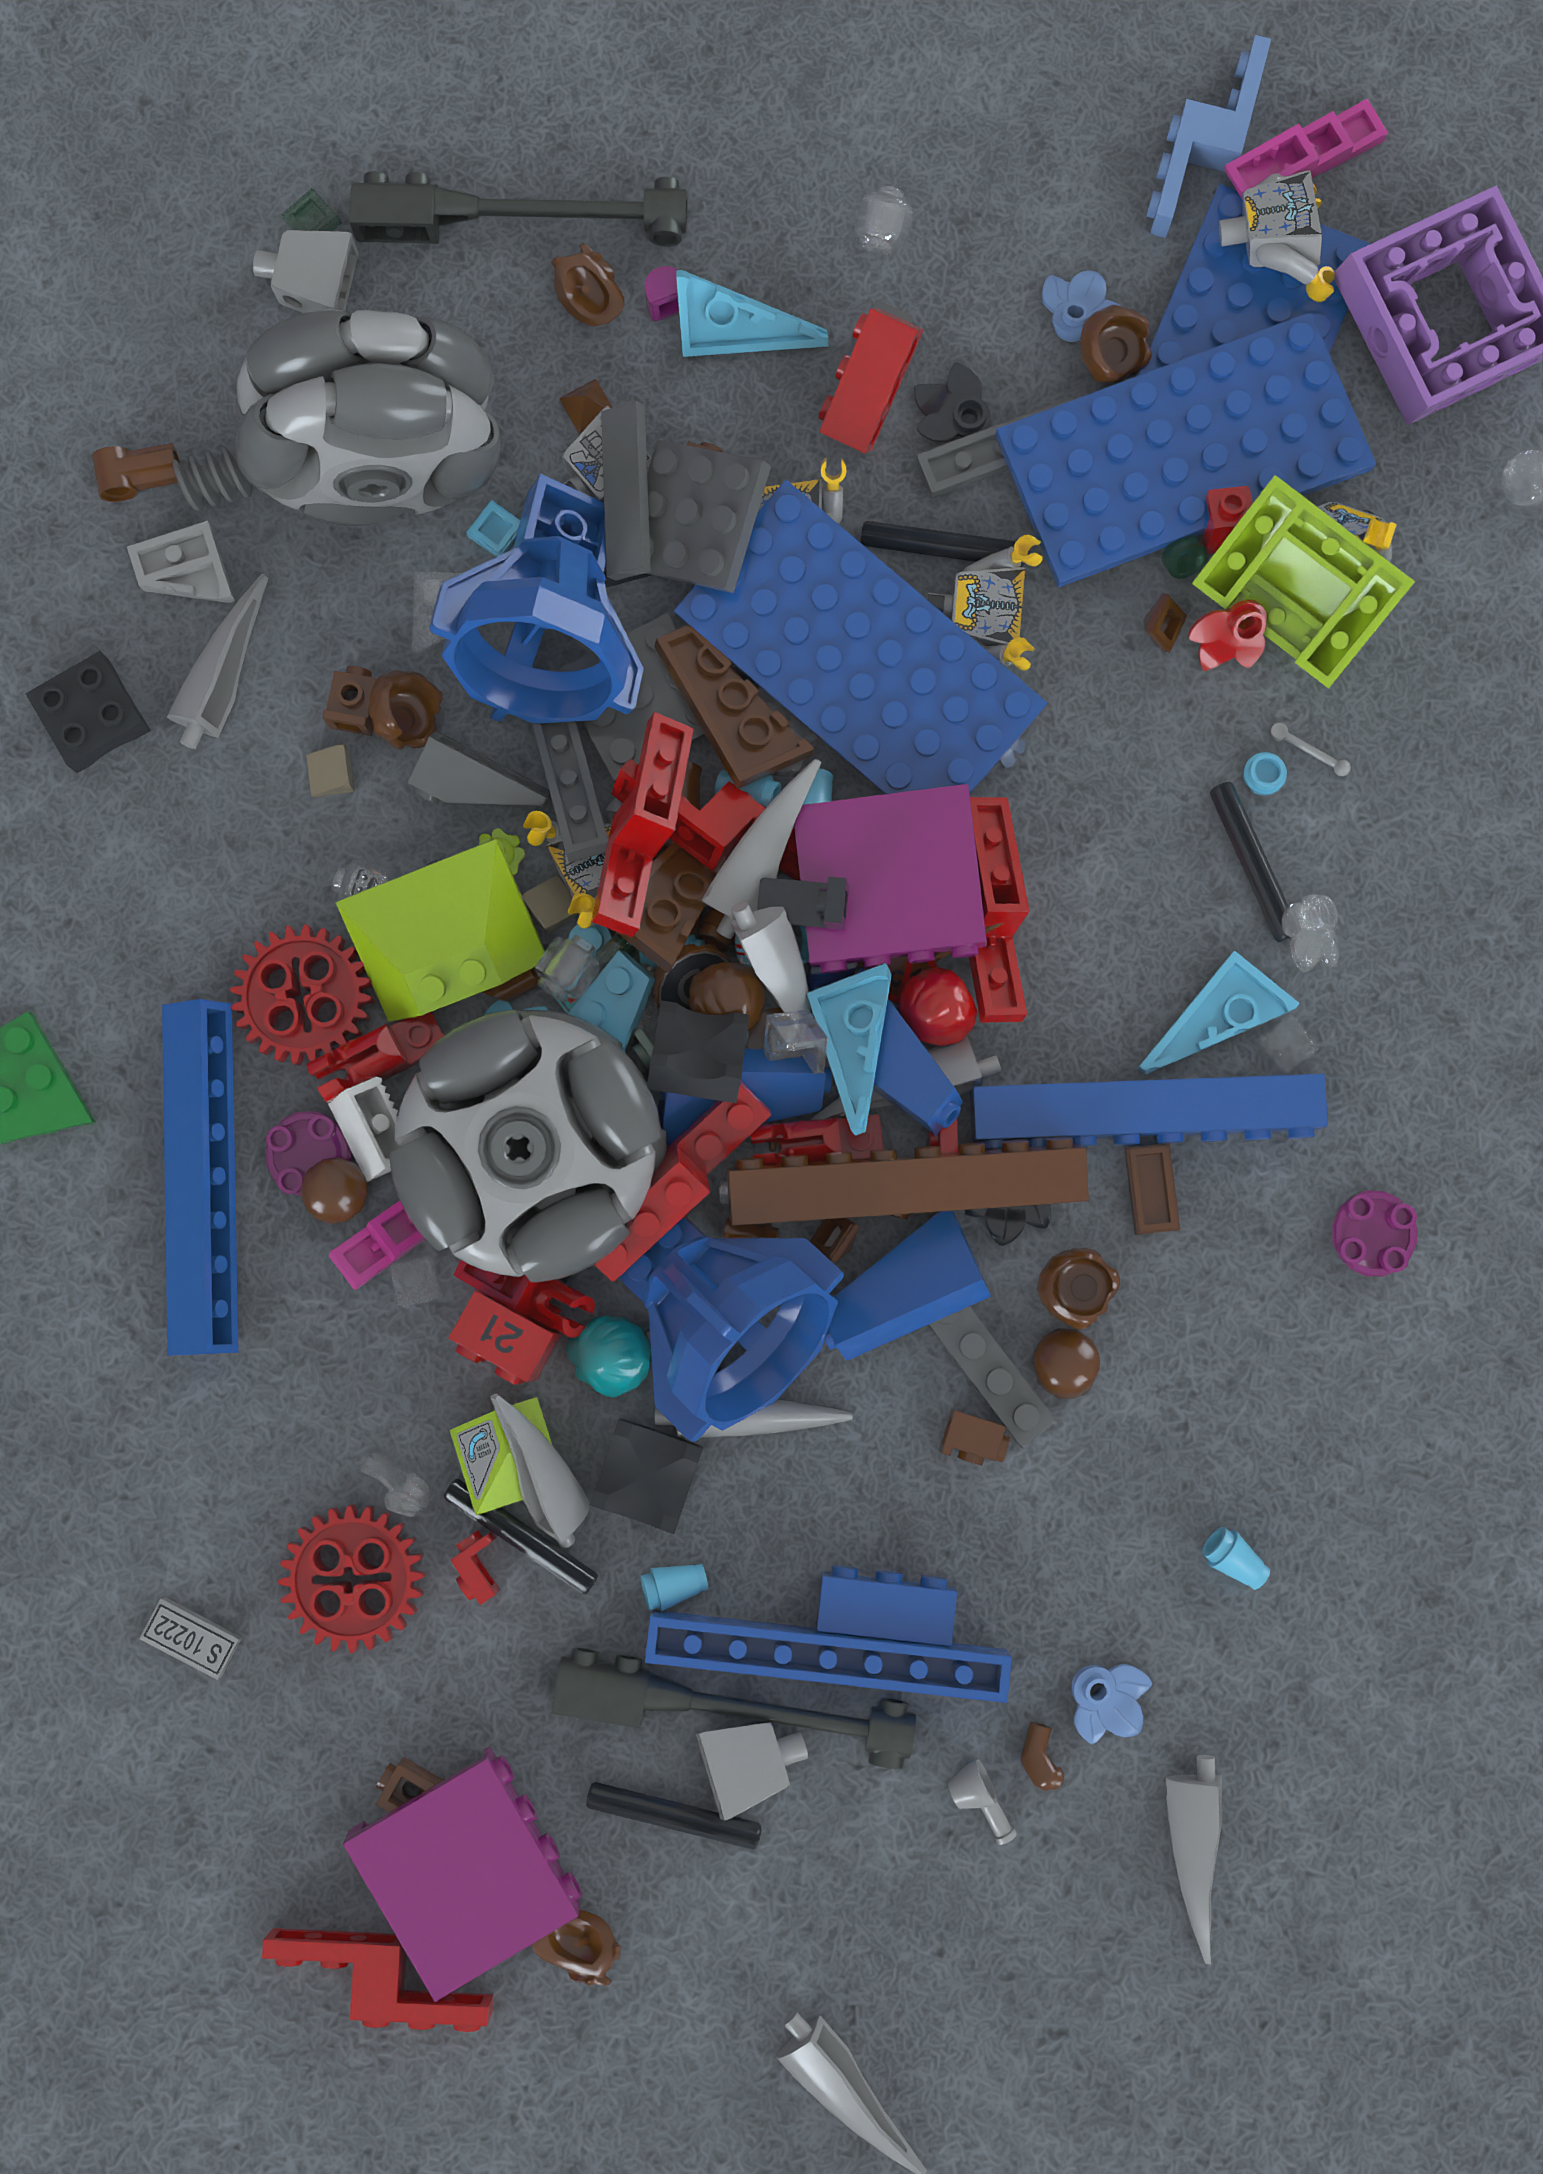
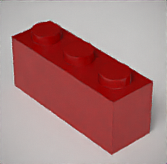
M870 308L868 315L862 313L852 335V338L857 339L851 356L844 355L835 375V379L840 380L834 397L828 395L821 407L818 419L822 420L823 423L819 432L864 454L872 451L924 329L880 308Z

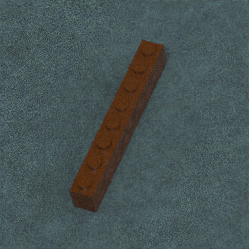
M1070 1137L1046 1139V1146L1029 1147L1028 1140L1002 1142V1149L985 1150L984 1143L959 1144L958 1152L941 1153V1146H922L914 1148V1155L897 1156L896 1149L870 1150V1158L852 1159V1152H832L825 1154L826 1161L808 1162V1155L781 1156V1164L763 1165V1158H742L736 1160L737 1167H727L729 1216L732 1225L1089 1201L1086 1148L1073 1144V1138Z

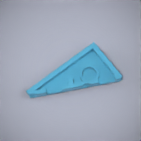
M676 271L683 357L829 346L827 330L686 271Z
M1233 951L1137 1069L1144 1075L1286 1014L1296 1009L1300 1003L1240 954Z
M886 963L807 993L847 1120L854 1135L866 1132L892 976Z

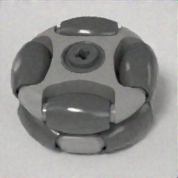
M316 310L283 320L267 329L252 343L247 351V357L242 364L237 379L235 409L240 423L236 434L235 454L240 470L251 484L260 488L278 502L295 510L301 508L302 513L313 518L343 526H365L382 523L406 512L407 508L415 509V515L449 505L458 498L468 497L488 483L500 459L502 442L498 425L492 415L486 412L489 396L494 386V374L489 360L478 344L460 328L448 322L430 317H412L403 313L377 310H357L352 315L344 310Z
M517 1009L489 1013L454 1028L436 1041L419 1059L421 1071L415 1074L406 1090L396 1122L394 1141H396L399 1148L389 1153L393 1182L409 1219L434 1248L440 1251L449 1246L453 1253L452 1255L472 1266L500 1275L520 1277L525 1274L534 1283L561 1279L598 1263L612 1253L631 1234L627 1222L636 1217L649 1190L652 1176L667 1153L666 1130L660 1127L658 1111L652 1093L641 1072L622 1050V1043L591 1022L566 1013L549 1010H521L519 1012ZM525 1071L528 1074L526 1076H523L521 1073ZM567 1088L571 1089L573 1095L568 1094ZM484 1095L483 1103H480L481 1096ZM595 1141L600 1144L598 1148L594 1145ZM583 1185H587L586 1192H583ZM536 1206L539 1209H541V1211L538 1212L532 1209V1207Z

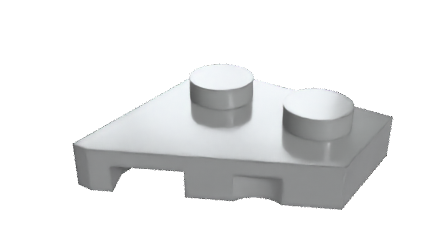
M208 521L127 546L138 585L143 591L226 603L235 601L213 528Z

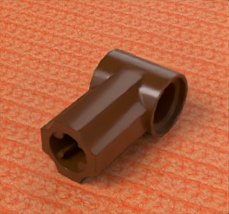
M173 443L132 451L124 447L111 446L98 449L92 454L99 497L104 501L119 502L130 500L136 497L139 490L178 483L173 460L176 459L179 463L180 460Z

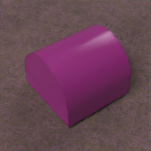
M661 266L655 268L648 274L645 280L647 310L652 321L657 322L679 313L676 271L678 269L674 267Z

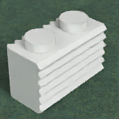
M379 1077L372 1078L342 1091L339 1096L328 1104L367 1182L391 1172L389 1153L399 1148L396 1141H394L398 1110L393 1109L394 1102L389 1101L390 1094L385 1093L386 1086L381 1085L382 1079Z

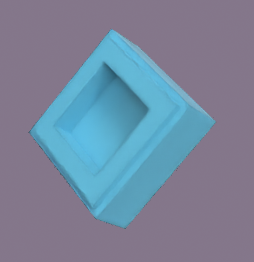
M491 500L466 533L468 538L497 557L510 551L515 544L520 520Z

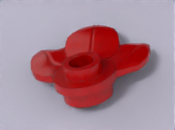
M1243 600L1234 604L1229 610L1211 611L1193 624L1188 632V638L1200 643L1198 658L1203 671L1213 669L1234 657L1246 668H1250L1259 659L1265 648L1266 642L1263 632L1265 631L1267 620L1266 611L1259 602Z

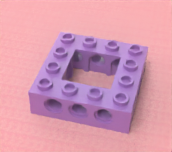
M1497 185L1351 253L1334 272V280L1407 426L1543 361V277ZM1458 262L1492 332L1485 338L1470 345L1468 342L1460 344L1449 355L1432 363L1431 359L1439 350L1438 336L1434 329H1429L1416 303L1418 296L1410 284Z

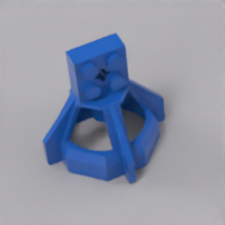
M539 474L527 492L514 548L443 582L439 588L429 629L432 633L446 638L442 657L470 698L492 706L490 719L501 722L506 714L509 713L533 724L597 720L607 707L624 714H630L636 707L644 668L606 592L604 582L606 580L604 574L606 564L604 502L543 474ZM495 622H515L504 655L484 640L477 627ZM545 629H555L575 638L589 647L599 657L598 664L578 671L559 672L532 667Z
M684 1216L651 1249L646 1251L618 1277L643 1301L649 1313L655 1407L685 1438L696 1442L711 1425L723 1431L757 1411L774 1404L821 1351L838 1301L830 1292L842 1280L843 1272L806 1238H710ZM781 1304L774 1319L766 1328L759 1319ZM736 1342L747 1350L732 1364L715 1373L726 1354Z

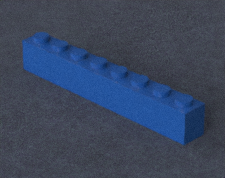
M197 999L162 1005L167 1356L239 1353L232 1003Z
M1325 1074L978 1086L970 1090L972 1143L983 1142L985 1150L1002 1149V1142L1013 1140H1028L1029 1147L1046 1146V1139L1059 1137L1073 1138V1144L1083 1147L1096 1146V1138H1114V1145L1140 1144V1136H1157V1143L1159 1144L1184 1142V1135L1201 1134V1142L1227 1141V1133H1244V1140L1271 1139V1132L1288 1131V1139H1303L1315 1137L1314 1130L1328 1126Z
M653 1610L650 1615L645 1663L1003 1703L1008 1702L1012 1656L1007 1649L958 1643H952V1646L821 1632L813 1627L669 1611L660 1612V1610Z

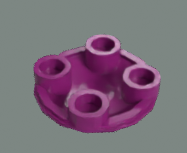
M316 1111L296 1112L282 1119L277 1126L269 1130L266 1136L267 1168L279 1189L287 1194L301 1197V1186L306 1171L322 1159L341 1157L351 1162V1149L338 1123L330 1116Z
M1366 1190L1349 1197L1338 1209L1332 1223V1242L1338 1257L1351 1270L1364 1276L1384 1277L1394 1272L1403 1271L1407 1267L1417 1244L1416 1212L1410 1205L1403 1203L1398 1197L1385 1191Z

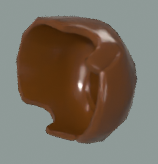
M341 1157L322 1159L310 1167L304 1175L301 1186V1197L306 1210L315 1219L329 1224L349 1221L361 1212L368 1196V1183L364 1174L355 1163Z
M1058 1328L1044 1335L1034 1350L1033 1365L1038 1384L1043 1390L1058 1399H1075L1090 1391L1100 1370V1357L1093 1340L1077 1329Z

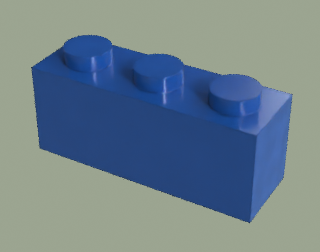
M833 1565L832 1573L822 1572L816 1623L817 1631L952 1646L957 1591L953 1586H947V1578L921 1575L920 1583L902 1581L903 1573L877 1570L876 1578L858 1576V1568Z

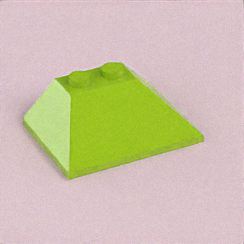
M1274 475L1192 584L1225 610L1243 600L1259 602L1267 615L1266 628L1263 634L1295 658L1296 661L1294 663L1329 689L1415 581L1286 482Z
M497 838L336 902L388 1022L421 1016L496 987L548 959Z

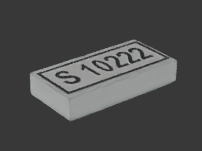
M163 1597L160 1598L139 1639L219 1680L222 1678L242 1637Z

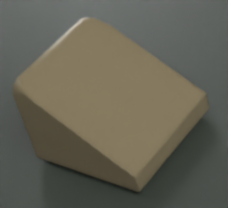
M345 744L334 745L306 755L311 796L313 798L355 792L350 750Z
M558 875L522 895L526 906L548 935L578 914L570 915L568 913L572 896Z

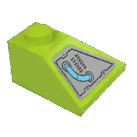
M535 1397L513 1404L512 1406L538 1428L551 1443L538 1398ZM496 1410L449 1430L475 1516L523 1500L513 1456Z

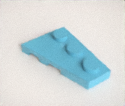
M618 950L568 1014L587 1020L604 1029L622 1043V1050L625 1052L633 1029L638 1027L651 993V987L653 988L656 979L626 951Z

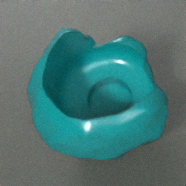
M613 1315L597 1316L585 1325V1329L579 1336L575 1338L570 1337L565 1347L568 1359L575 1366L574 1374L577 1379L592 1386L595 1391L604 1396L615 1398L637 1388L648 1376L651 1361L649 1340L641 1326L631 1323L625 1317Z

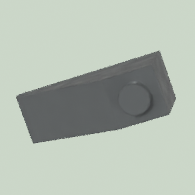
M438 731L429 736L407 782L416 787L415 793L433 803H438L439 800H442L445 803L543 806L550 794V790Z

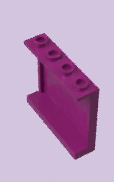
M968 784L802 805L794 823L800 880L827 883L828 877L846 878L849 884L845 930L806 927L809 960L813 968L820 967L823 974L847 971V964L864 962L865 968H874L884 963L890 966V958L907 956L908 963H921L935 960L934 953L952 951L953 958L970 957L979 954L978 948L987 946Z
M490 1746L484 1749L481 1759L369 1825L364 1820L349 1829L343 1842L347 1853L435 2002L579 1916V1898L583 1894L576 1878L571 1872L564 1874L556 1860L560 1858V1854L554 1840L548 1833L541 1834L534 1822L537 1819V1814L533 1804L526 1794L518 1795L511 1783L515 1777L509 1763L503 1755L496 1757Z

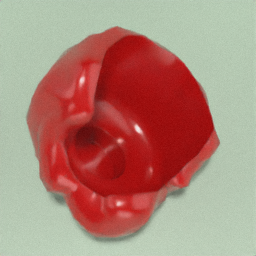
M938 966L922 970L917 975L908 979L900 994L898 1012L917 1038L923 1042L938 1046L952 1045L961 1042L975 1026L978 1011L974 1000L963 980L950 969Z

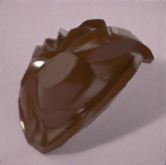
M582 243L579 245L581 253L553 258L551 263L555 268L554 288L558 300L575 319L595 327L609 324L621 314L625 306L624 296L614 282V270L608 262L604 261L601 254L593 252L588 245Z
M579 1910L577 1918L531 1944L534 1953L542 1960L566 1969L570 1979L578 1983L583 1982L588 1986L594 1984L606 1986L612 1982L605 1973L611 1969L612 1963L620 1958L622 1947L616 1942L610 1926L600 1916L585 1910Z

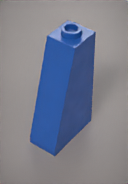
M861 968V970L858 973L864 972L866 970ZM888 999L873 1090L936 1136L943 1127H949L957 1119L961 1110L960 1105L963 1101L953 1084ZM816 1024L808 1033V1037L816 1048L827 1056Z
M745 1049L741 1081L770 1109L771 1116L764 1123L821 1110L824 1093H830L832 1076L830 1067H824L820 1050ZM660 1091L658 1115L660 1116V1127L666 1130L667 1145L674 1142L717 1100Z
M940 1211L834 1296L838 1304L825 1338V1342L830 1350L837 1348L845 1360L848 1361L991 1297L962 1227L953 1211Z

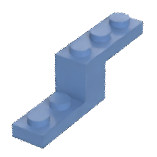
M1255 35L1249 52L1241 51L1234 77L1241 79L1238 90L1231 89L1226 108L1186 99L1181 116L1173 114L1166 141L1174 142L1171 154L1163 152L1156 177L1157 179L1164 180L1161 192L1153 190L1146 217L1154 218L1150 231L1151 235L1166 238L1174 216L1187 163L1225 172V165L1241 156L1271 42L1270 38Z

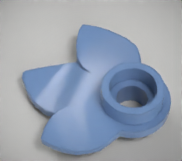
M1082 271L1075 275L1071 282H1067L1054 275L1046 278L1042 288V303L1053 313L1052 323L1054 330L1061 339L1068 342L1080 341L1083 324L1088 317L1113 304L1120 306L1111 300H1105L1106 281L1098 272Z
M1119 1664L1109 1670L1099 1665H1089L1079 1669L1072 1680V1695L1078 1703L1074 1715V1725L1077 1732L1090 1744L1096 1743L1104 1735L1106 1729L1121 1737L1138 1735L1143 1726V1714L1136 1700L1152 1686L1150 1678L1140 1669L1128 1664ZM1096 1683H1101L1100 1690L1091 1696V1687Z

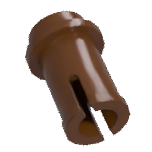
M728 1217L723 1238H779L780 1228L772 1227V1223H766V1225H732L730 1217Z

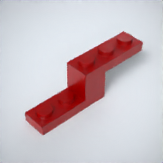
M656 712L647 721L634 789L612 819L591 920L593 923L629 937H633L640 928L653 857L675 831L694 728Z
M629 759L620 768L611 795L622 803L632 792L635 785L638 764L632 759ZM730 781L700 811L691 805L685 797L681 796L675 831L669 838L714 872L732 853L765 807L755 801L747 792L737 789ZM792 828L779 864V869L793 880L801 881L795 830Z
M970 797L985 927L1004 923L986 934L987 946L978 948V955L969 957L980 1023L1022 1022L1027 1015L1013 935L1030 910L1008 798Z
M742 1081L740 1082L737 1103L717 1100L667 1147V1153L652 1176L649 1190L636 1217L627 1222L631 1234L612 1253L594 1264L612 1282L620 1277L710 1193L707 1175L771 1116L770 1109Z
M273 1928L263 1939L262 1959H275V1964L278 1966L293 1967L301 1965L303 1961H320V1966L323 1968L339 1969L347 1967L348 1963H353L350 2020L362 2021V2025L366 2027L381 2028L388 2026L390 2022L408 2023V2027L415 2030H428L434 2028L435 2024L453 2025V2029L456 2031L474 2032L478 2031L481 2026H487L493 2013L494 1994L451 1992L435 2002L429 1991L404 1990L406 1952L395 1934Z

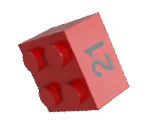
M474 1291L448 1339L458 1344L455 1352L475 1363H479V1361L484 1363L485 1360H488L497 1365L494 1371L496 1375L514 1385H518V1383L523 1384L524 1381L531 1382L538 1379L562 1333L528 1315L513 1311L482 1291Z

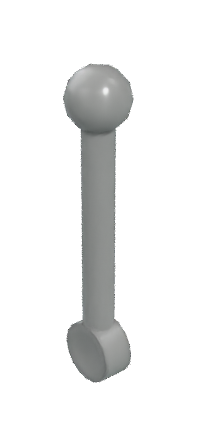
M1276 723L1272 726L1270 730L1272 739L1289 742L1333 767L1334 772L1338 776H1345L1350 772L1351 766L1347 760L1338 761L1290 734L1284 723Z

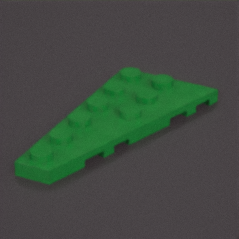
M27 1011L0 1028V1145L36 1135L58 1132V1130L96 1123L34 1014Z

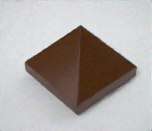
M596 379L559 398L579 435L606 406L612 408Z
M1163 593L1143 620L1145 631L1163 651L1170 653L1187 615L1169 594Z
M847 1218L824 1219L810 1242L829 1260L836 1263L852 1249L859 1226Z

